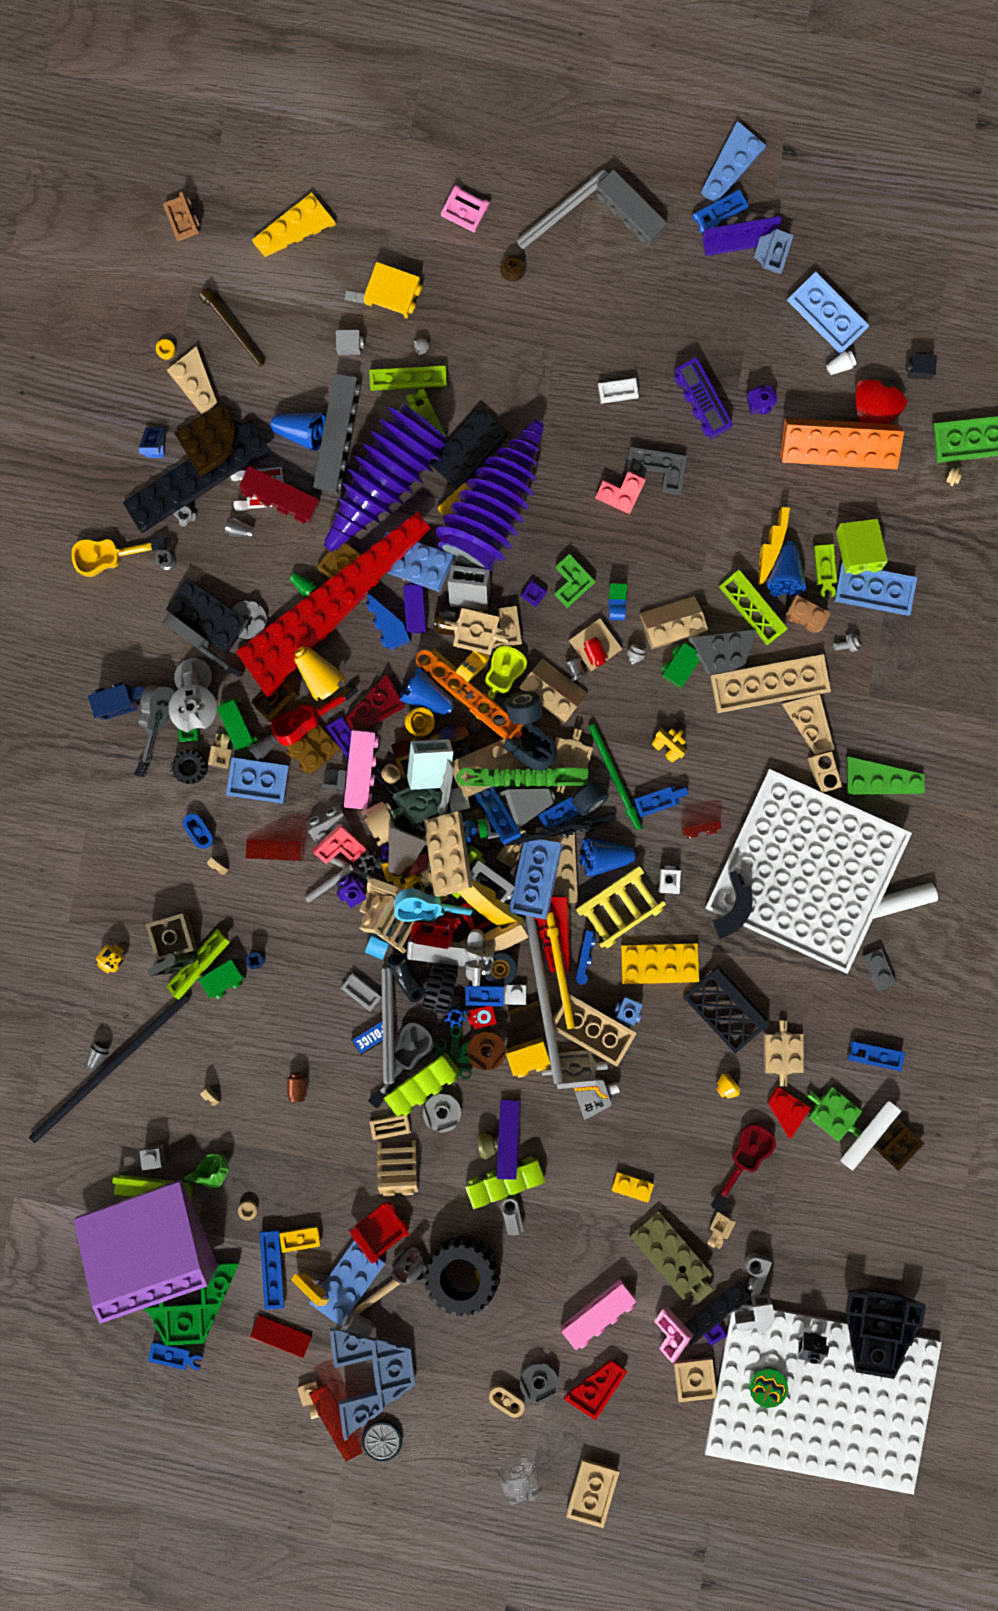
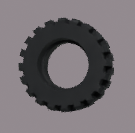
M458 1236L456 1239H448L434 1251L427 1262V1270L424 1273V1279L427 1280L425 1288L430 1290L429 1297L431 1301L434 1299L437 1301L436 1306L439 1309L441 1307L446 1308L445 1313L451 1314V1312H456V1316L462 1317L463 1313L470 1316L475 1311H482L491 1302L500 1284L499 1275L501 1274V1269L497 1266L499 1262L497 1256L493 1257V1250L490 1247L487 1249L483 1246L485 1242L481 1240L479 1242L474 1241L475 1237L469 1236L468 1239H464V1236ZM452 1260H467L477 1268L480 1275V1283L474 1291L461 1292L449 1284L445 1270Z

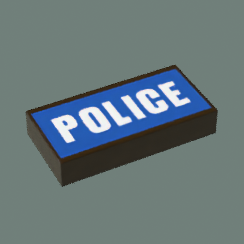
M382 1020L351 1038L360 1055L383 1042Z

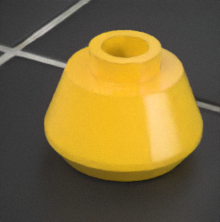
M723 1073L717 1082L718 1087L716 1090L722 1098L726 1096L728 1099L739 1096L741 1090L728 1073Z

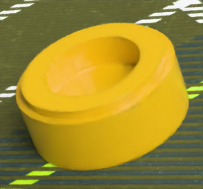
M162 339L156 344V352L159 357L168 360L174 357L176 347L171 340Z

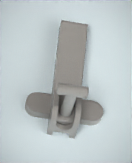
M473 929L469 933L467 944L452 942L448 949L414 944L410 936L407 959L465 966L466 977L472 981L473 986H480L481 975L490 974L494 967L495 947L484 946V933L479 929Z

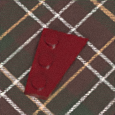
M387 674L347 716L346 721L351 730H367L405 708L402 701L399 700L400 697Z

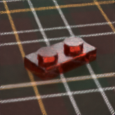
M721 821L681 828L682 836L687 835V839L699 837L698 833L706 832V835L718 833L717 829H722Z

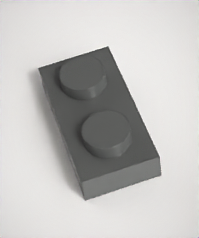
M882 948L862 955L877 991L896 984Z

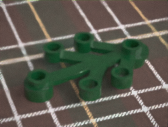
M454 1025L450 1030L452 1040L449 1057L454 1063L471 1064L468 1055H464L468 1052L469 1041L458 1049L459 1036L462 1033V1029L458 1025ZM488 1026L476 1029V1034L482 1030L491 1032ZM458 1028L460 1033L455 1035L452 1030ZM443 1037L436 1040V1059L444 1054V1049L447 1046V1040ZM443 1040L445 1045L443 1047L438 1046V1041ZM463 1067L459 1069L460 1072L456 1075L461 1076L463 1079H469L472 1071L469 1067ZM468 1070L470 1074L463 1076L462 1072Z

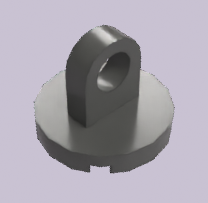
M415 1246L401 1250L392 1263L393 1272L391 1271V1276L393 1280L401 1285H408L412 1282L419 1284L426 1280L424 1279V1273L427 1270L424 1265L425 1255Z

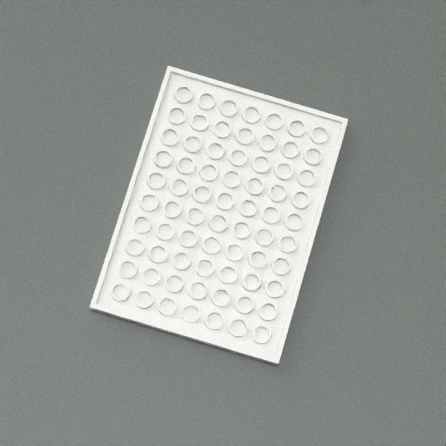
M745 1303L730 1315L716 1387L717 1398H714L704 1451L705 1455L914 1495L942 1344L940 1340L915 1335L914 1342L906 1352V1358L896 1377L891 1379L855 1372L847 1322L773 1308L775 1318L772 1327L765 1333L758 1335L757 1328L737 1331L734 1313L753 1310L752 1304ZM804 1332L817 1333L820 1336L827 1337L829 1354L821 1364H811L808 1361L798 1359V1341ZM765 1367L776 1368L787 1380V1397L777 1407H761L751 1397L749 1382L757 1370L764 1369Z

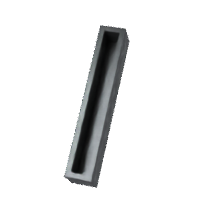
M334 373L313 486L316 491L338 494L339 489L342 490L344 478H341L342 470L345 471L347 466L345 453L349 452L350 449L348 437L354 428V422L351 420L352 415H356L357 411L355 398L359 396L361 384H358L357 377Z

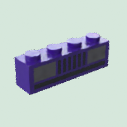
M697 357L677 367L674 372V380L678 386L681 385L686 402H690L692 405V413L696 419L700 420L704 435L709 436L711 440L730 430L733 423Z

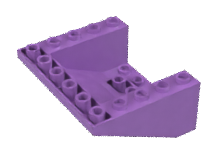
M182 1179L76 1216L74 1219L91 1304L100 1324L208 1286L219 1266Z

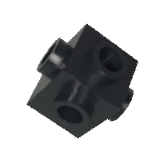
M804 1332L798 1341V1359L808 1361L811 1364H821L829 1354L827 1337L820 1336L817 1333Z

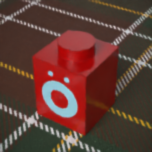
M493 1006L470 1008V1014H467L469 1025H473L474 1029L497 1024Z

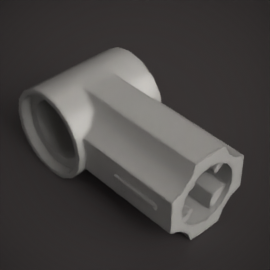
M510 1195L501 1199V1210L507 1234L514 1236L524 1232L517 1197ZM508 1201L515 1203L512 1208L505 1207V1203Z

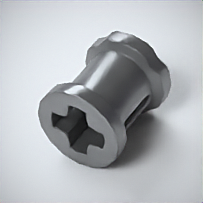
M162 550L155 554V562L162 569L170 570L174 567L175 558L168 551ZM163 557L168 559L167 563L162 561Z
M581 658L565 663L572 676L571 682L588 676L587 673H584L580 663L582 661Z

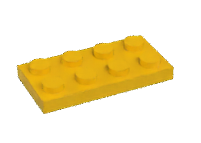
M698 943L621 945L622 984L699 982Z

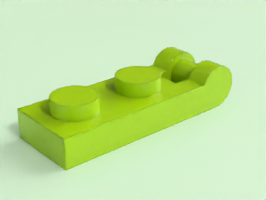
M424 388L418 390V393L414 395H407L406 398L411 409L446 438ZM422 399L423 405L417 407L415 402Z

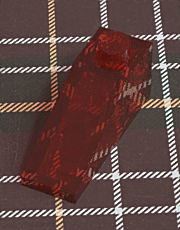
M246 839V858L303 861L304 841Z

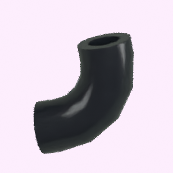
M401 951L392 953L388 958V963L397 983L411 1002L419 1001L425 994V988L413 973L406 954Z

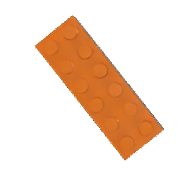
M785 418L780 458L784 463L898 469L904 430L900 425Z

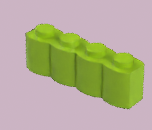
M444 1053L389 1092L384 1099L397 1117L401 1114L406 1116L413 1110L412 1106L416 1104L422 1105L428 1100V1095L431 1093L436 1095L443 1089L442 1085L445 1083L450 1085L457 1080L458 1077L456 1075L460 1071L448 1054Z
M530 1156L524 1158L522 1163L517 1165V1180L497 1179V1170L487 1172L484 1178L479 1179L477 1176L469 1179L468 1183L465 1184V1188L473 1209L541 1185L546 1180L538 1158Z

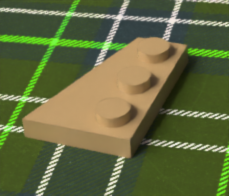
M197 347L167 369L168 373L202 415L218 405Z
M820 694L782 704L814 754L834 750Z

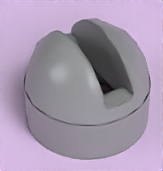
M424 338L414 340V347L418 355L426 353L429 349V342Z

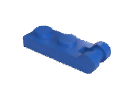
M739 189L696 212L692 218L694 222L698 223V229L703 234L705 229L713 228L745 211L749 205ZM707 215L710 218V221L706 222L704 219V217Z
M586 929L575 976L576 981L581 985L586 984L588 981L585 972L586 967L591 965L592 955L589 954L590 948L595 946L596 936L593 935L594 932Z
M851 1041V1054H848L847 1060L902 1071L905 1052ZM859 1049L864 1050L863 1057L858 1056Z

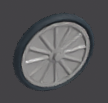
M389 1421L373 1422L363 1433V1450L375 1461L385 1462L391 1460L401 1450V1432Z

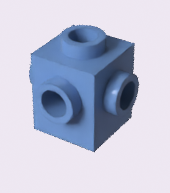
M623 995L621 1003L617 1002L613 1013L616 1014L615 1018L620 1024L629 1027V1024L634 1026L636 1022L639 1023L641 1020L643 1004ZM626 1011H631L629 1015H625Z

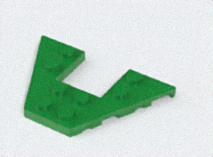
M239 1262L218 1263L219 1266L208 1286L201 1288V1303L165 1305L164 1301L144 1308L151 1317L155 1329L160 1333L165 1346L201 1344L206 1341L239 1266Z

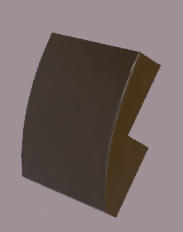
M896 1117L874 1144L873 1148L899 1172L925 1143Z

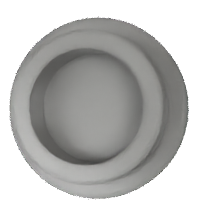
M632 644L628 648L627 655L632 665L645 658L646 649L644 647Z

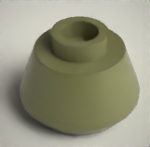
M480 1133L477 1136L480 1156L483 1159H488L498 1149L497 1137L493 1138L492 1134Z

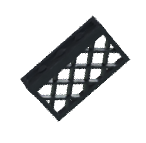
M718 965L683 996L735 1054L762 1030L765 1031L770 1026L769 1020ZM712 978L717 983V991L705 990V983ZM694 993H703L702 1003H694L689 997ZM705 993L716 994V1004L704 1003ZM727 994L730 997V1005L718 1004V995ZM704 1006L716 1007L715 1017H707L704 1014ZM718 1007L729 1008V1018L717 1017ZM732 1008L741 1009L743 1011V1019L731 1018ZM717 1021H729L728 1031H720L717 1028ZM731 1021L742 1022V1032L731 1031ZM745 1022L754 1023L757 1029L752 1033L744 1032ZM730 1035H742L741 1043L735 1047L730 1042Z

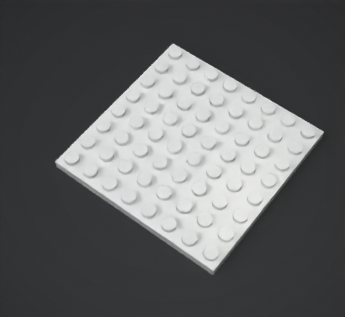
M769 769L705 909L721 916L726 915L732 910L735 904V892L728 873L737 871V874L741 873L745 883L742 887L750 886L753 895L751 913L744 923V927L848 974L912 833Z

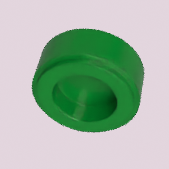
M484 818L477 819L479 838H486V821Z

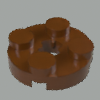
M482 1031L474 1035L469 1041L467 1054L471 1064L477 1069H495L505 1059L506 1047L503 1039L498 1034ZM483 1046H485V1047L490 1046V1047H491V1048H490V1051H491L492 1053H491L489 1056H488V1054H487V1056H484V1055L482 1054V1053H483V1050H482V1047H483Z

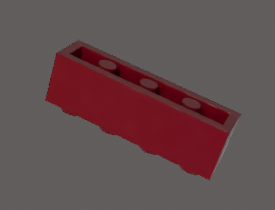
M248 466L239 485V489L242 491L241 494L250 499L255 497L260 500V504L266 507L271 505L277 508L276 511L282 515L287 516V514L294 516L295 521L301 524H305V522L310 524L319 506V499Z

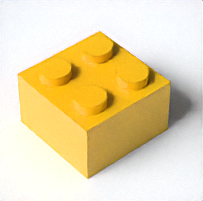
M542 1037L506 1048V1055L513 1076L517 1075L518 1078L528 1075V1071L534 1069L536 1071L545 1070L548 1068L547 1065H550L549 1056Z

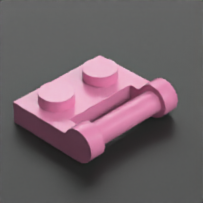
M456 184L441 212V216L475 233L490 206V201L482 200L462 190V187ZM460 197L480 207L479 211L456 200V198Z

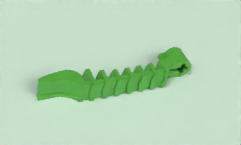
M463 768L457 773L456 780L463 787L587 786L588 768H556L554 770L551 768L546 770ZM467 772L468 776L477 778H471L465 782V779H461V776Z

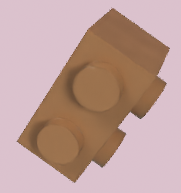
M796 595L792 598L784 616L788 617V620L795 624L800 623L804 625L808 631L818 633L823 629L831 613Z

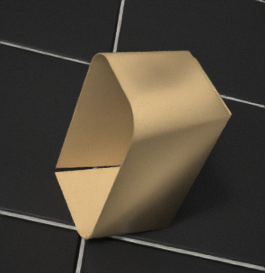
M832 751L808 756L810 757L808 762L817 791L824 793L823 790L828 792L842 787ZM822 756L830 757L832 761L830 768H820L818 765L819 758ZM828 774H833L837 778V784L833 788H828L824 784V778Z

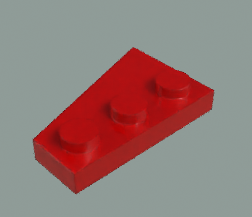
M610 1359L563 1396V1399L596 1421L627 1374V1369Z

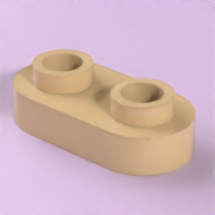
M426 869L421 873L422 878L420 880L426 888L430 886L433 890L430 894L434 895L432 875ZM440 896L441 902H445L448 896Z
M495 1385L490 1389L489 1400L491 1404L513 1418L523 1414L524 1402L522 1398L502 1385ZM501 1392L502 1396L497 1397L495 1394ZM517 1403L518 1406L514 1408L511 1406V1404Z

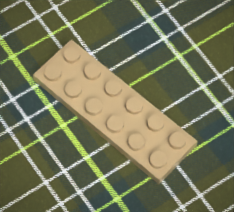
M824 654L710 676L717 713L831 692Z

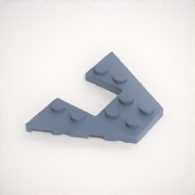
M329 1328L335 1368L372 1359L376 1391L338 1401L344 1441L360 1426H365L368 1420L380 1414L390 1402L396 1401L405 1391L415 1386L411 1349L409 1346Z

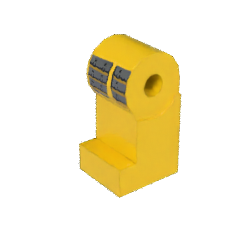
M473 651L461 664L456 673L469 682L483 669L490 656Z

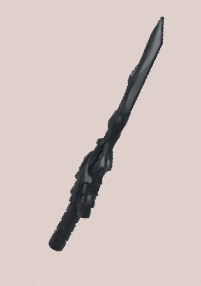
M612 812L589 820L588 817L581 818V815H578L572 820H567L565 824L558 825L555 829L550 830L547 827L533 834L524 832L521 834V837L504 845L511 846L558 835L569 838V835H574V832L578 830L585 833L594 832L595 830L592 828L594 825L615 820L616 815Z

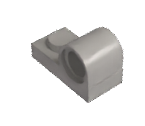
M749 1253L744 1258V1264L748 1272L754 1277L749 1279L747 1288L751 1296H758L761 1294L772 1262L769 1257ZM759 1261L757 1267H750L751 1262Z

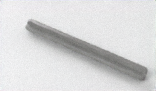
M604 169L597 173L517 240L518 245L522 249L526 248L597 189V185L608 173Z
M383 968V1082L385 1084L394 1083L393 979L391 968Z

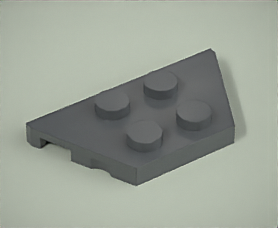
M756 629L689 637V642L696 648V655L702 662L706 674L737 671L744 669Z

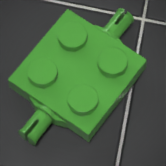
M830 1087L821 1097L812 1090L809 1092L810 1094H807V1097L815 1103L808 1118L836 1141L840 1142L849 1131L857 1138L860 1136L859 1134H862V1131L854 1126L856 1119L862 1111L833 1087Z

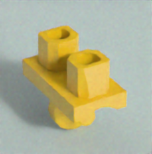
M661 728L652 743L657 750H660L666 744L670 750L665 756L671 762H674L679 757L682 758L687 752L682 746L686 742L681 737L684 733L682 729L677 733L674 729L666 732Z

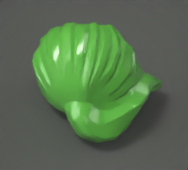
M208 1154L200 1162L196 1171L185 1176L184 1180L210 1188L220 1187L229 1172L226 1157L221 1154Z

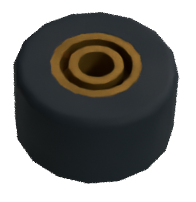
M505 951L495 952L492 972L484 975L487 981L496 986H505L511 983L517 974V964L514 957Z

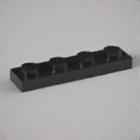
M739 1281L684 1324L693 1334L689 1341L691 1346L751 1299V1296Z

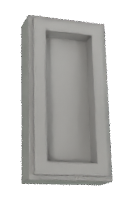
M354 973L341 986L342 990L370 1012L382 998L381 994Z

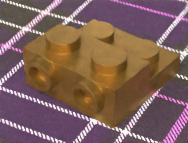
M318 724L315 728L306 732L299 741L286 746L288 748L286 753L293 760L297 758L300 761L299 767L306 774L310 772L313 775L341 748Z

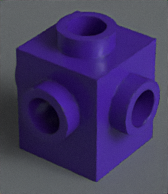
M760 385L748 392L746 399L750 414L760 413V415H764L772 411L771 409L774 408L777 402V394L775 391H772L771 386L765 387V385Z
M353 874L342 877L336 883L338 889L336 891L337 896L341 901L345 900L350 908L367 899L363 889L365 887L360 878L356 879Z

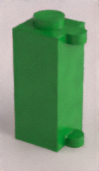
M230 698L220 702L221 706L217 707L235 750H241L259 740L258 736L253 738L238 705L242 702L241 698L232 701Z

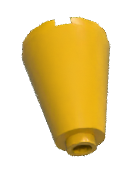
M302 646L295 652L294 660L316 701H318V697L325 699L339 688L337 684L340 680L342 683L344 682L345 675L343 672L310 647L304 648Z

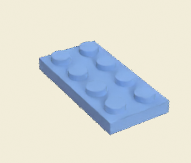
M817 272L787 300L840 354L869 327Z

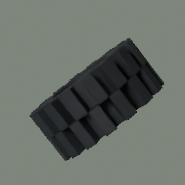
M183 750L173 757L171 772L174 773V778H177L179 782L194 784L204 779V775L207 774L206 769H208V765H206L207 760L198 751ZM189 759L196 763V770L192 774H186L182 769L183 763Z

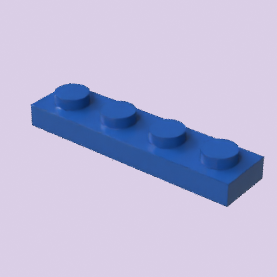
M493 786L474 794L503 845L521 837V832Z
M280 1229L260 1231L265 1310L284 1309L285 1307Z

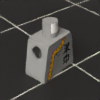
M602 1077L596 1078V1085L574 1087L584 1120L610 1107L612 1104L609 1096L620 1093L616 1082L605 1085Z

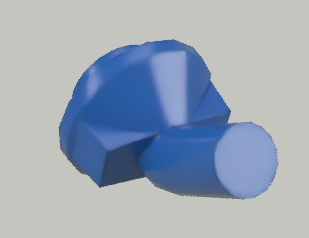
M468 820L463 822L466 843H469L478 832L476 824Z

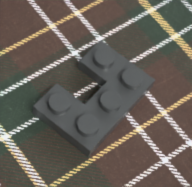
M630 447L625 478L629 470L645 477L646 471L664 473L661 492L681 495L687 456Z

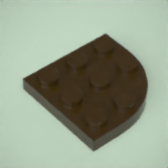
M220 403L174 432L199 475L203 476L224 462L233 450L232 445L234 440L237 439V428L224 404Z

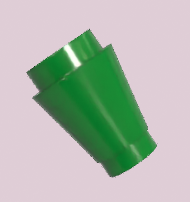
M294 572L290 577V581L303 597L309 596L318 589L315 581L298 572Z

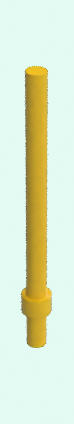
M548 913L547 934L551 940L567 1029L575 1028L558 940L559 930L558 927L556 928L554 914Z

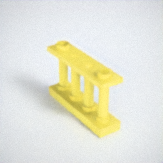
M637 866L575 908L580 916L584 914V916L589 918L602 937L603 941L599 943L601 948L604 946L609 948L616 943L615 939L651 914L656 916L664 910L662 908L666 905L664 901L657 903L642 882L641 874L644 872L640 866ZM630 882L636 885L651 907L643 914L640 913L625 891V885ZM613 893L619 894L635 918L627 925L624 924L609 901V896ZM597 904L604 906L619 928L618 931L610 936L593 912V907Z

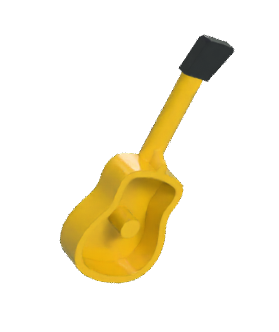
M163 536L151 540L150 543L118 549L115 542L109 539L100 542L81 540L72 548V562L78 573L86 577H93L107 568H116L120 564V556L149 550H164L167 546Z

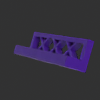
M781 216L705 229L702 236L705 256L756 248L761 236L771 234L775 229L779 230Z

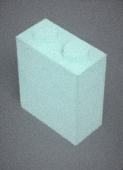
M449 739L411 741L407 779L411 790L441 788L445 777L447 759L452 764L453 750Z

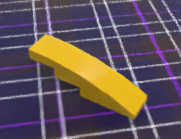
M782 507L779 510L778 526L773 525L770 528L769 543L763 544L760 547L757 585L764 583L775 564L786 533L790 508Z
M471 879L472 889L458 892L479 913L496 925H500L501 928L504 929L518 920L521 925H524L523 918L510 912L509 904L497 899L494 890Z

